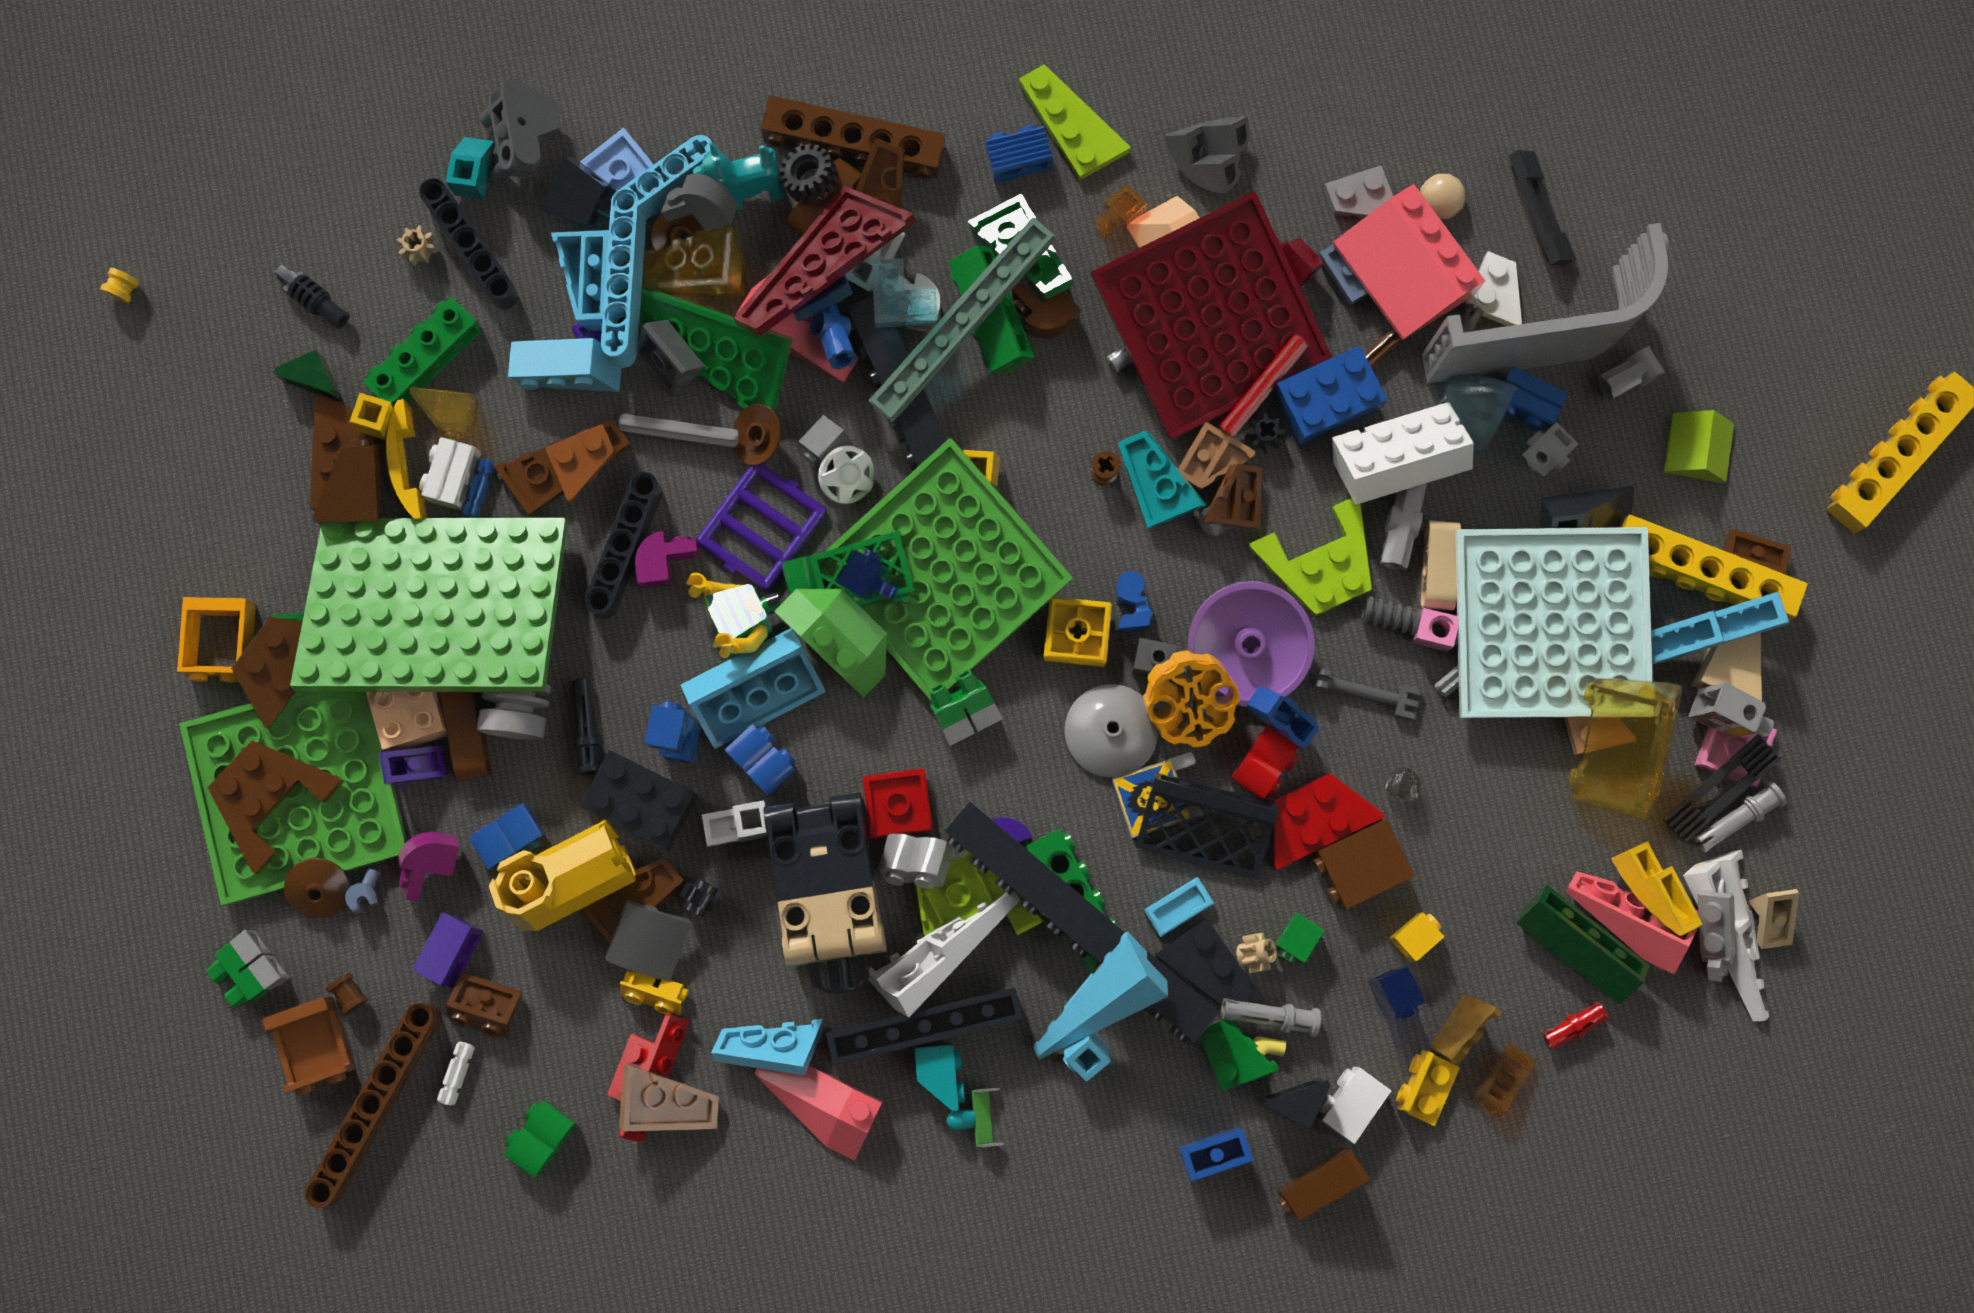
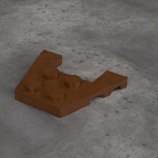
M252 740L207 788L251 871L254 874H259L278 854L256 832V829L300 782L321 802H326L345 781L340 777Z

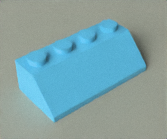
M792 628L763 642L756 652L739 654L681 684L689 706L714 749L739 737L752 724L757 728L826 692Z

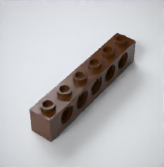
M769 95L761 125L763 140L772 146L783 147L787 145L796 148L801 146L802 150H805L806 144H811L812 148L815 145H819L821 149L824 148L828 152L831 159H850L861 166H865L875 138L900 147L905 152L909 149H915L919 152L916 156L909 157L905 155L904 172L912 173L920 179H930V177L938 179L946 147L944 133ZM794 123L802 125L800 129L795 131L788 129ZM821 130H829L831 132L826 137H819L817 135ZM851 136H856L860 138V140L854 144L846 142V140Z

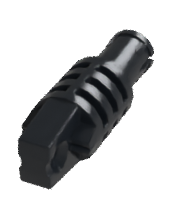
M283 264L274 272L277 279L285 285L282 288L283 292L310 313L320 314L337 329L346 325L350 318L349 313L331 301L330 293L303 272L299 271L296 274Z

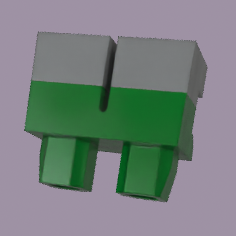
M970 669L959 673L955 677L961 689L952 694L949 693L944 683L929 689L933 703L930 707L949 746L975 734L964 709H966L971 723L978 732L1003 719L987 688L981 680L974 676Z
M254 930L242 931L214 955L217 960L206 970V973L216 984L223 983L229 977L234 981L236 985L224 994L226 1000L233 1008H238L249 1001L261 1000L264 994L290 979L275 956L270 955L272 952Z

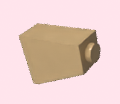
M1761 633L1708 648L1692 686L1701 689L1726 682L1762 701Z

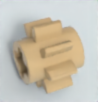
M420 225L416 230L405 228L406 233L403 237L397 238L400 246L404 247L399 251V254L403 259L409 257L413 266H416L417 262L423 261L428 264L431 254L437 253L436 248L430 244L434 242V236L431 232L425 234Z
M1264 933L1243 936L1244 943L1239 944L1237 947V959L1240 965L1249 967V973L1270 970V963L1274 962L1277 957L1274 942L1271 939H1265Z

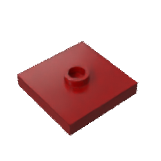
M925 768L862 776L870 840L887 838L889 834L910 835L933 832Z

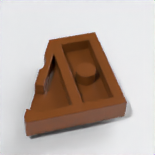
M603 424L545 448L566 499L570 504L576 501L577 495L587 483H591L597 477L601 467L607 465L616 455Z

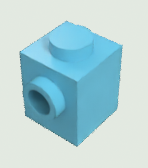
M1096 1033L1063 1048L1065 1056L1063 1060L1072 1072H1077L1086 1082L1111 1062L1108 1045Z

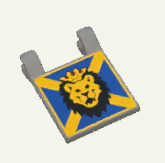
M1191 752L1112 778L1131 838L1138 836L1154 771L1177 777L1176 771L1195 764V758ZM1156 796L1153 808L1159 817L1175 809L1169 799ZM1176 801L1178 806L1184 804L1182 802ZM1193 805L1182 811L1186 820L1204 815L1200 807ZM1152 813L1150 816L1149 823L1155 820ZM1177 813L1162 823L1165 827L1180 823L1182 820ZM1156 825L1147 830L1146 834L1161 828L1159 825Z

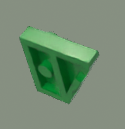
M1224 1019L1211 1024L1200 1036L1222 1091L1273 1073L1279 1069L1278 1064L1274 1060L1269 1061L1257 1050L1258 1045L1251 1038L1244 1036L1240 1028L1232 1020Z

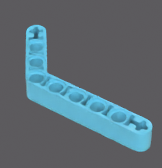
M696 135L690 138L612 196L601 348L616 367H629L637 357L646 220L660 211L665 204L668 193L675 188L682 189L687 175L693 174L694 168L702 164L704 155L710 151L709 143H712L705 135ZM658 187L655 191L650 192L653 188ZM633 205L630 209L625 210L628 206ZM627 233H631L627 238H623ZM625 261H629L627 265L621 267ZM628 289L624 294L619 295L622 290ZM626 317L622 323L616 324L619 319Z

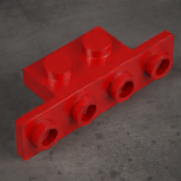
M667 1013L655 1042L631 1034L607 1095L621 1101L624 1063L668 1078L681 1042L685 1037L689 1020ZM620 1130L619 1137L641 1143L648 1131L623 1132Z

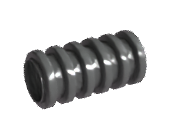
M1369 596L1365 601L1361 619L1365 624L1370 621L1373 626L1381 624V627L1384 629L1389 626L1392 631L1400 629V633L1404 634L1408 631L1411 636H1414L1418 631L1422 611L1418 608L1414 611L1411 606L1403 608L1402 604L1399 603L1395 606L1392 601L1384 603V600L1380 598L1378 601H1375L1374 597Z

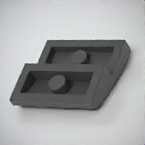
M626 900L605 959L625 969L670 981L692 923L687 918L659 912L654 906Z

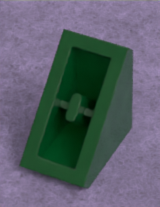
M316 349L276 367L273 372L284 383L337 401L341 399L342 395L328 364Z

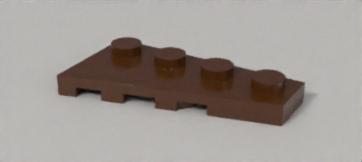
M613 419L601 423L604 425L616 452L611 461L631 447L630 442ZM558 440V441H556V442H553V443H550V444H548V446H551V445H553V444H555V443H558V442H560V440ZM545 448L533 453H525L518 456V459L494 466L530 517L564 494Z

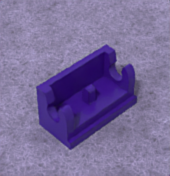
M442 912L412 970L439 985L454 988L484 930L458 917Z

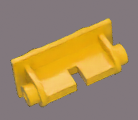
M627 970L624 981L620 982V996L624 997L627 1002L634 1005H641L643 1003L652 1006L657 1012L664 1015L667 1013L672 1015L673 1013L681 1016L682 1001L685 1002L688 995V989L683 988V984L671 980H661L659 987L656 988L653 987L656 978Z

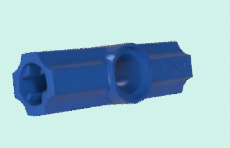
M837 303L813 315L811 334L813 337L821 339L831 368L841 370L846 366H851L856 357L849 340L851 321L848 316L840 314Z

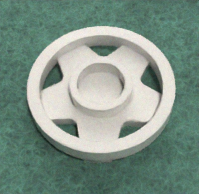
M839 446L831 450L824 457L819 468L818 479L820 487L828 498L838 503L850 504L862 499L870 492L874 484V467L871 458L863 450L854 446ZM846 451L856 452L857 455L849 458ZM833 459L834 468L826 472L829 463ZM866 467H867V476L864 475V470L866 469ZM828 486L836 487L837 496L831 493ZM854 490H860L858 493L853 495Z

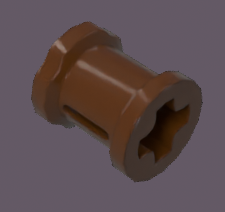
M1109 451L1100 452L1094 457L1091 473L1092 479L1097 484H1112L1116 480L1120 468L1118 457ZM1106 464L1111 466L1110 471L1106 470L1104 473L1099 471L1100 466L1104 467Z
M351 973L343 975L326 988L328 993H333L341 1005L343 1016L355 1011L369 1000L366 995H361L352 981L354 977Z

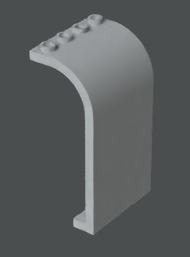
M1661 223L1647 225V233L1640 234V237H1637L1638 243L1630 245V248L1627 249L1628 255H1622L1618 259L1619 265L1612 266L1618 298V310L1463 333L1460 315L1447 316L1422 353L1427 384L1508 372L1512 366L1522 370L1583 361L1597 357L1609 350L1653 305L1664 288L1668 273V237L1662 232Z

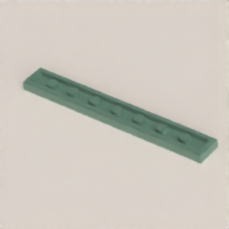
M1032 217L869 399V403L893 423L1053 244L1056 236Z

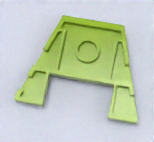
M1352 498L1331 508L1344 535L1342 538L1288 561L1275 532L1248 545L1249 550L1266 564V568L1287 586L1292 595L1314 617L1372 590L1360 503L1355 505Z
M969 853L950 862L943 886H933L932 889H924L916 885L924 936L958 917L963 921L967 920L974 914L979 913L978 905L986 902L990 906L1005 894L995 884L998 878L989 870L986 874L978 870L971 863L974 857ZM1020 897V901L1007 914L1017 936L1043 923L1037 914L1033 916L1020 905L1022 901Z

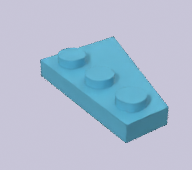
M823 1019L812 1020V1024L795 1026L794 1022L782 1023L781 1028L764 1029L761 1025L722 1029L711 1052L714 1062L805 1075L824 1030Z

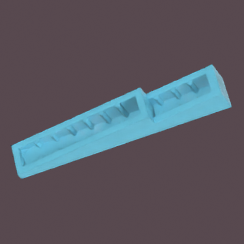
M1779 592L1652 630V665L1790 624Z

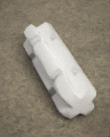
M458 1042L453 1052L455 1058L450 1061L443 1081L445 1086L443 1089H440L437 1098L440 1103L449 1106L456 1103L459 1095L457 1090L462 1087L469 1067L467 1061L472 1058L475 1049L473 1045L466 1042Z

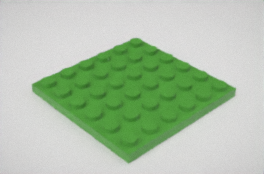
M949 438L826 550L829 551L895 531L901 532L916 592L910 593L911 599L892 604V600L888 599L861 608L887 633L886 649L930 700V688L944 683L949 691L958 683L955 677L959 673L967 669L973 670L1074 580V577L952 438ZM895 540L884 542L877 554L892 562L897 553ZM876 545L869 546L866 548L873 551ZM861 549L855 550L847 563L862 571L870 554ZM845 553V554L838 555L837 557H839V558H841V559L843 560V558L845 557L846 553ZM833 558L819 561L822 573L832 579L841 563ZM874 558L866 574L881 581L889 565ZM899 559L898 562L896 563V565H897L898 567L902 568L901 563H900V559ZM845 566L837 582L851 590L859 573ZM893 569L885 585L894 590L907 587L904 574ZM864 577L855 593L864 598L872 597L878 584ZM882 588L879 594H883L890 591L886 590L885 588ZM854 596L852 597V599H853L854 601H858V600H859L858 598H856V597H854Z
M297 691L270 729L263 725L251 703L179 723L221 906H228L284 890L287 874L296 864L303 860L311 858L326 859L334 862L344 872L397 858L401 848L407 842L394 786L384 784L379 753L385 751L381 748L366 692ZM252 740L340 777L345 781L326 802H321L300 782L256 829V832L278 854L259 874H254L251 871L207 788Z

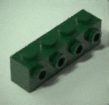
M1548 885L1524 906L1516 924L1527 935L1534 937L1542 943L1554 956L1561 958L1578 975L1585 977L1598 987L1605 996L1612 998L1619 1005L1644 983L1650 965Z

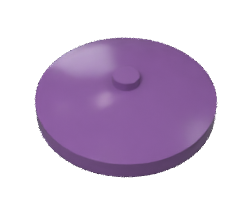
M1238 582L1216 591L1200 606L1189 629L1188 650L1193 654L1203 655L1208 653L1221 661L1228 675L1231 676L1238 688L1240 696L1238 706L1247 707L1248 701L1259 686L1269 688L1284 696L1289 695L1307 675L1314 655V633L1310 620L1302 606L1288 592L1265 582ZM1220 688L1219 690H1217L1215 696H1224L1227 693L1228 688Z

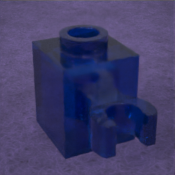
M867 548L864 553L854 550L836 582L856 595L869 600L875 590L889 599H894L899 590L898 587L882 579L888 568L880 563L883 557Z

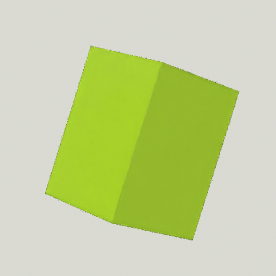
M1715 410L1673 413L1671 416L1664 473L1726 483L1734 423Z

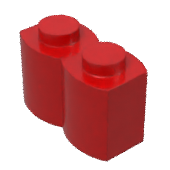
M1266 726L1230 779L1259 799L1263 800L1267 795L1272 798L1282 783L1278 780L1282 771L1285 769L1289 772L1298 760L1299 756L1295 754L1298 746L1269 726Z

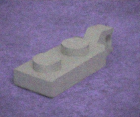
M1700 891L1697 894L1698 916L1703 923L1699 926L1700 954H1702V961L1708 962V980L1722 982V979L1728 975L1727 965L1733 964V957L1736 955L1734 895Z

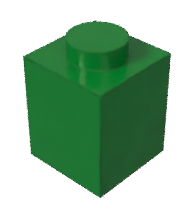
M1299 913L1293 914L1275 942L1276 949L1280 950L1277 955L1291 965H1294L1296 961L1300 964L1305 963L1325 930Z

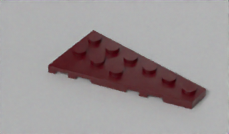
M844 186L733 319L737 326L758 336L763 335L915 224L917 221L914 214Z

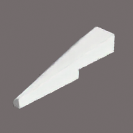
M1735 850L1697 863L1683 876L1697 906V894L1700 891L1734 895L1736 955L1733 957V964L1727 965V968L1752 1021H1765L1769 1017V1013L1765 1011L1759 990L1764 989L1763 979H1757L1754 961L1760 959L1753 914L1752 910L1748 908L1743 889L1748 888L1747 879L1740 878L1738 861L1744 858L1742 850Z
M1014 891L1010 895L1005 892L1003 896L990 906L986 902L978 905L979 913L974 914L967 920L963 921L960 917L952 920L917 940V945L904 955L900 956L898 953L889 957L891 963L877 971L870 967V977L868 980L895 1010L910 1017L1020 901L1019 897Z

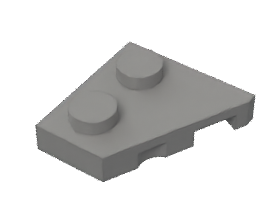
M1381 165L1325 183L1323 187L1333 215L1349 217L1354 215L1364 219L1393 197Z

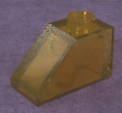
M410 387V394L446 438L463 440V436H474L479 402L472 393Z

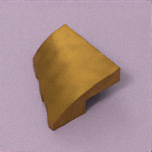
M1462 995L1429 1048L1448 1062L1459 1064L1468 1054L1469 1050L1482 1038L1484 1026L1490 1017L1497 1020L1502 1011L1477 998Z

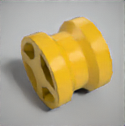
M110 268L108 271L109 279L107 283L101 285L100 291L120 302L129 304L132 299L130 294L133 289L138 287L140 282L127 273Z

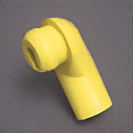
M1262 1036L1252 1039L1258 1045L1257 1050L1263 1056L1271 1054L1283 1057L1285 1054L1286 1041Z

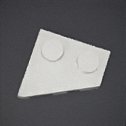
M1487 251L1479 269V273L1485 279V282L1476 295L1465 302V305L1468 303L1474 304L1472 312L1475 311L1477 306L1483 310L1482 316L1503 325L1522 324L1516 262Z

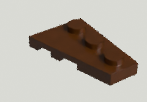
M662 858L635 870L636 876H634L635 881L581 909L609 944L611 943L626 900L654 906L658 909L686 884L685 880L667 859Z

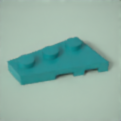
M1142 431L1118 442L1147 528L1152 529L1207 506L1150 432Z

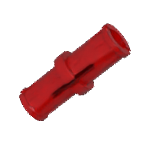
M1596 1002L1576 1015H1568L1565 1017L1566 1020L1542 1033V1036L1549 1048L1555 1051L1575 1038H1583L1586 1036L1585 1032L1609 1020V1017L1603 1006Z

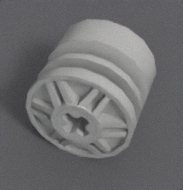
M546 684L545 692H483L481 698L495 703V708L479 710L476 731L511 739L544 740L547 719L533 714V710L549 707L547 700L535 696L550 695L551 686Z

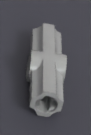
M1427 483L1396 492L1394 504L1390 507L1385 524L1387 535L1380 558V564L1386 568L1393 570H1406L1408 568L1413 542L1418 536L1422 523L1423 513L1420 511Z

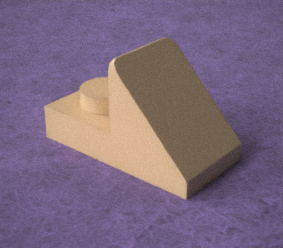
M1797 889L1766 893L1749 900L1750 905L1759 915L1757 943L1761 949L1793 944L1799 899Z

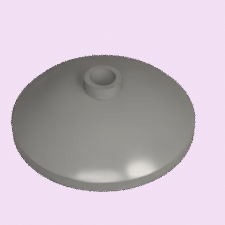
M1107 684L1086 691L1073 703L1065 722V740L1071 756L1083 769L1100 777L1115 778L1140 769L1153 754L1158 740V729L1150 721L1145 711L1143 696L1135 690L1122 685ZM1109 723L1117 724L1118 732L1114 734L1108 732L1107 725Z

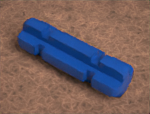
M477 460L474 469L476 474L472 475L465 496L467 502L464 501L461 508V514L468 518H478L481 510L479 504L484 501L490 483L488 477L492 476L495 466L489 460Z

